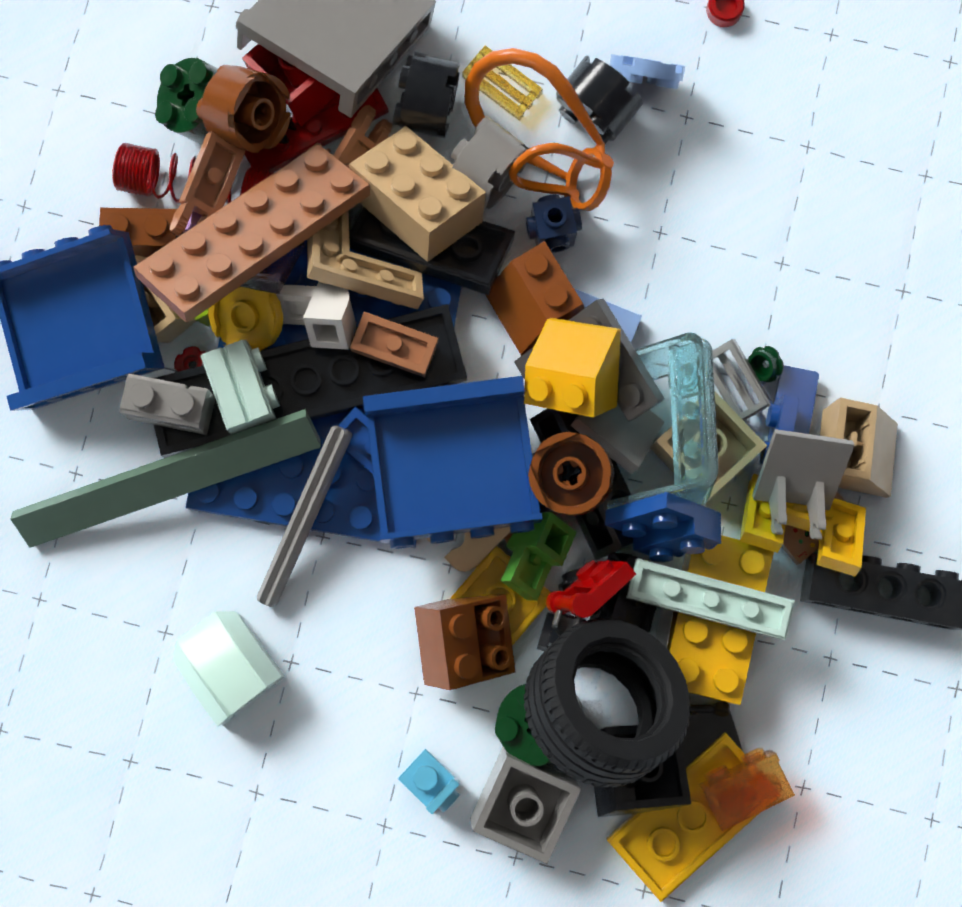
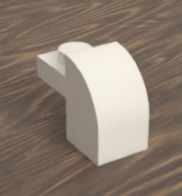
M318 282L317 286L279 285L276 296L281 303L284 316L283 324L305 325L311 347L349 349L356 331V322L347 289Z

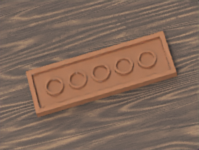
M317 144L135 265L133 268L136 277L180 318L188 323L370 196V184Z

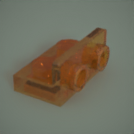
M763 747L751 750L740 757L743 763L730 769L726 765L719 766L704 775L706 781L698 784L722 831L795 796L779 764L780 759L773 750L764 751Z

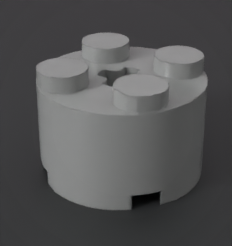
M486 116L476 127L474 136L470 141L464 138L454 148L451 154V158L455 160L452 168L466 175L486 192L484 210L486 208L491 209L513 186L509 177V169L517 157L529 148L497 122ZM526 164L523 165V167L520 169L519 173H522V171H523V169L525 168Z

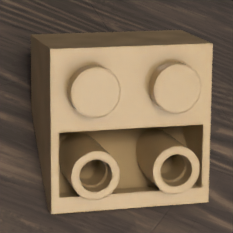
M840 397L823 409L820 436L852 440L854 442L853 451L838 488L889 498L892 491L898 423L878 405Z

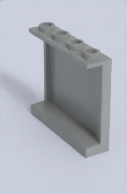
M258 0L250 9H244L236 21L235 28L238 30L237 48L242 50L253 40L339 93L338 110L351 118L430 28L436 1Z

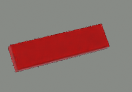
M376 88L350 118L338 110L340 94H338L302 127L293 120L296 130L287 129L286 135L289 139L287 144L279 143L270 150H260V153H252L245 150L244 155L252 168L275 172L305 153L314 144L320 143L323 147L345 136L348 129L351 128L353 119L365 105H370L376 110L374 120L389 113V108L378 88Z

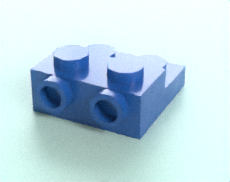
M669 492L606 510L605 525L622 531V535L626 537H632L633 550L648 555L651 561L668 562L673 560V556L678 558L684 554H700L705 549L710 550L717 544H721V512Z

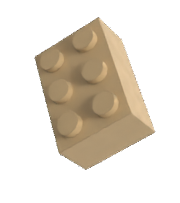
M407 126L349 163V168L370 184V196L361 201L360 204L427 262L483 222L486 192L466 175L452 168L453 164Z

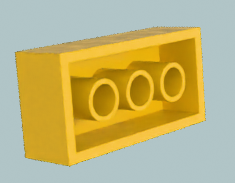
M721 535V544H717L713 549H705L700 554H685L682 570L765 592L774 552L740 542L739 539ZM674 611L667 649L678 662L686 680L688 693L741 705L756 633Z

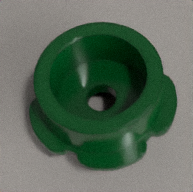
M772 346L755 348L747 359L761 382L770 383L775 381L777 375H781L784 369V363L778 350Z

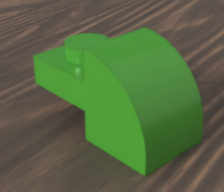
M542 512L543 519L541 523L534 524L535 530L513 533L506 545L507 548L513 551V554L501 578V582L526 600H538L551 567L563 566L577 533L552 512Z

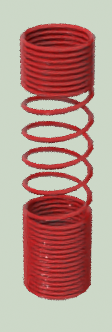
M122 143L117 149L113 162V186L117 191H124L135 195L139 194L146 197L151 196L153 193L157 199H162L170 190L172 198L178 203L180 199L175 197L173 191L178 154L174 153L171 157L169 184L162 195H157L155 188L160 171L158 149ZM194 156V157L191 159L190 167H189V175H190L191 170H192V168H193V165H194V163H195L196 156ZM252 167L248 168L243 177L240 195L275 172H267V170L264 171ZM230 189V192H229L228 197H227L228 203H230V202L232 201V200H231V189Z

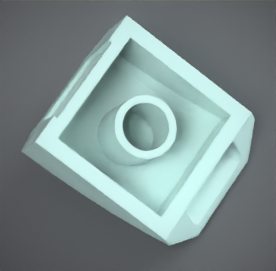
M214 611L176 641L173 661L217 727L226 724L235 717L234 714L266 689L273 687L286 677L236 611Z

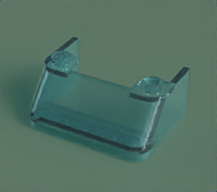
M688 332L635 349L653 380L668 376L671 392L674 485L607 501L608 509L664 492H669L702 506L709 500L718 476L713 352L708 340L696 333Z

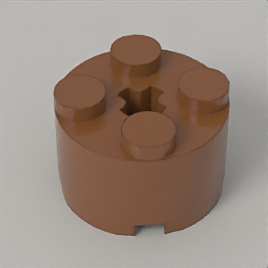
M224 64L217 69L216 74L208 82L203 98L198 101L196 112L197 116L203 120L208 133L211 131L216 133L220 138L237 148L252 153H260V150L274 148L287 132L291 113L286 112L285 102L286 99L290 100V95L285 84L276 76L242 66Z
M563 432L547 438L539 445L532 458L528 476L531 489L540 503L554 512L576 516L587 514L604 503L612 491L614 468L606 450L595 440L583 434ZM569 464L576 469L581 468L582 473L577 476L578 483L575 485L568 480L563 481L562 476L567 474L566 466Z

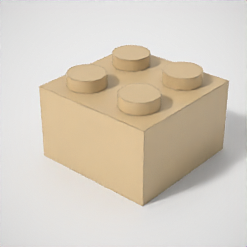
M712 388L662 434L650 449L691 493L704 504L766 448L767 445Z

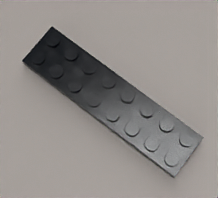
M448 304L387 319L438 338L439 342L425 378L352 352L350 347L348 350L311 347L309 339L260 351L267 370L260 372L264 385L272 384L280 404L279 407L273 409L276 418L278 419L306 409L311 420L351 411L355 407L357 409L364 407L363 396L453 385L467 381ZM204 365L155 377V379L185 384L188 388L190 386L206 388L214 395ZM216 399L207 435L154 425L160 455L163 458L231 435L226 430Z

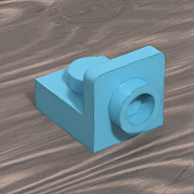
M426 748L398 777V780L426 806V810L431 814L438 808L444 813L460 796L455 790L460 785V781Z

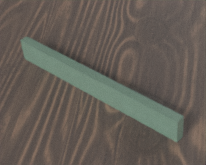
M304 409L14 510L10 520L28 547L32 548L320 448L321 439L307 410Z

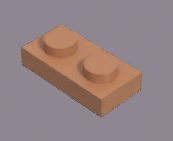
M364 312L350 349L357 354L425 378L439 341L437 337Z

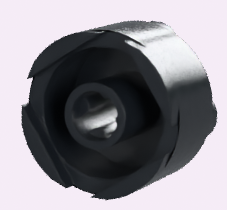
M415 53L414 56L408 55L406 65L402 66L398 88L405 89V91L402 92L400 103H396L393 125L400 126V129L407 126L413 132L445 139L450 123H447V117L453 112L460 63Z
M586 55L567 78L605 145L608 141H614L643 105V99L638 91L632 97L626 90L630 82L617 70L598 58H595L590 63V57ZM556 92V99L562 105L558 111L569 122L576 124L578 122L577 117L559 93Z

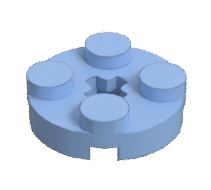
M611 54L609 64L629 82L642 84L643 76L647 77L646 83L678 89L679 81H683L685 66L666 64L661 61Z

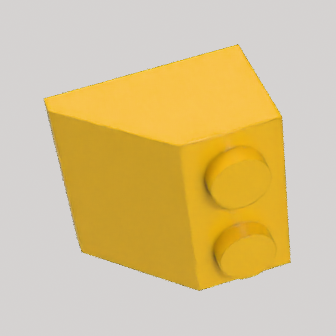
M556 318L547 319L525 365L524 404L593 418L616 408L621 329Z

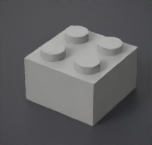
M502 746L470 817L472 830L479 835L548 864L580 794L581 787L572 776H568L548 765H530L509 754Z

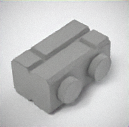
M128 374L119 413L132 421L207 435L215 396L206 388L196 386L188 388L185 384Z

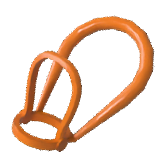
M517 48L492 51L474 63L465 80L464 103L475 128L485 118L479 101L480 84L485 75L497 66L516 64L531 68L547 78L597 144L594 148H586L583 151L560 143H546L533 146L517 157L511 165L509 177L513 184L529 191L564 195V197L570 196L572 206L582 211H591L597 208L605 199L610 188L614 162L605 153V143L573 86L560 69L537 53ZM557 153L572 157L574 160L568 172H565L540 157V155ZM529 163L565 179L566 186L526 180L519 177L517 173L523 165ZM586 164L599 168L601 174L595 193L588 201L582 203L579 200L580 193L577 189V180L582 166Z

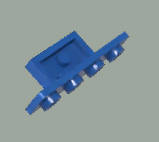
M784 366L783 372L778 378L774 404L770 405L767 413L766 426L770 427L768 441H764L767 447L760 452V464L763 465L775 429L809 434L819 379L818 372Z

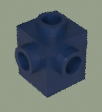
M556 194L543 196L537 202L532 203L530 217H525L529 240L535 239L536 246L545 241L552 253L562 252L573 247L577 231L582 230L580 211L578 208L572 209L570 196L562 198ZM560 219H561V221H560V222H557V223L551 222V221H555V220H560Z

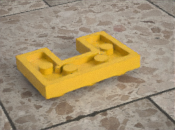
M753 473L748 483L739 541L778 553L784 542L786 525L810 532L807 506L786 502L787 524H781L783 534H773L771 531L772 518L769 502L753 500L752 494L759 476ZM834 498L830 510H825L826 530H820L822 540H819L817 565L856 577L862 566L866 507Z

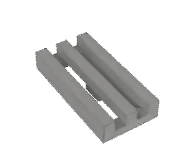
M732 338L700 358L723 400L743 421L773 404L736 339ZM728 350L731 351L760 401L758 404H755L728 358L726 354ZM719 358L748 408L746 411L742 412L713 359Z

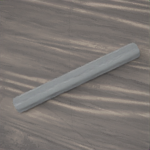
M333 426L330 428L258 591L257 601L266 606L274 607L278 604L350 443L352 433L343 427Z

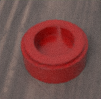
M708 0L706 13L709 20L716 26L730 27L740 20L745 8L744 0Z

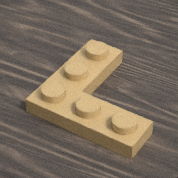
M349 210L307 239V278L414 309H418L422 303L424 295L421 272L350 252Z

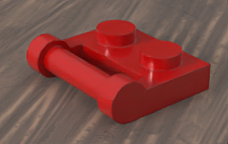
M592 560L577 571L576 576L578 579L566 590L551 592L547 596L546 606L554 614L557 610L563 611L562 614L571 612L576 617L588 618L637 574L624 561L607 560L596 562Z

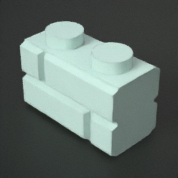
M240 340L226 345L224 348H218L201 355L226 430L231 435L277 419L273 409L279 407L280 404L272 384L264 385L260 372L267 370L259 347L252 349L247 340Z

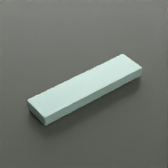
M638 558L635 560L633 570L637 575L630 580L627 599L779 640H786L795 600Z

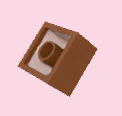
M545 241L511 260L497 277L490 294H485L521 356L535 346L547 319L556 318L569 321L585 309L583 302Z

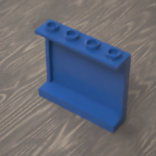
M111 225L97 226L89 229V235L83 238H63L54 242V248L25 251L21 254L22 259L14 262L11 260L0 261V321L19 392L6 396L10 411L38 409L126 381L128 374L142 376L165 368L143 284L136 277L133 268L137 265L129 232L114 230Z
M523 376L363 396L381 532L380 541L383 544L390 543V549L409 548L415 546V539L430 538L431 544L455 541L454 534L470 532L471 539L494 536V529L510 527L511 533H523L535 530L534 524L541 523L543 518L542 513H540L539 501L531 489L528 476L532 461V451L524 404Z

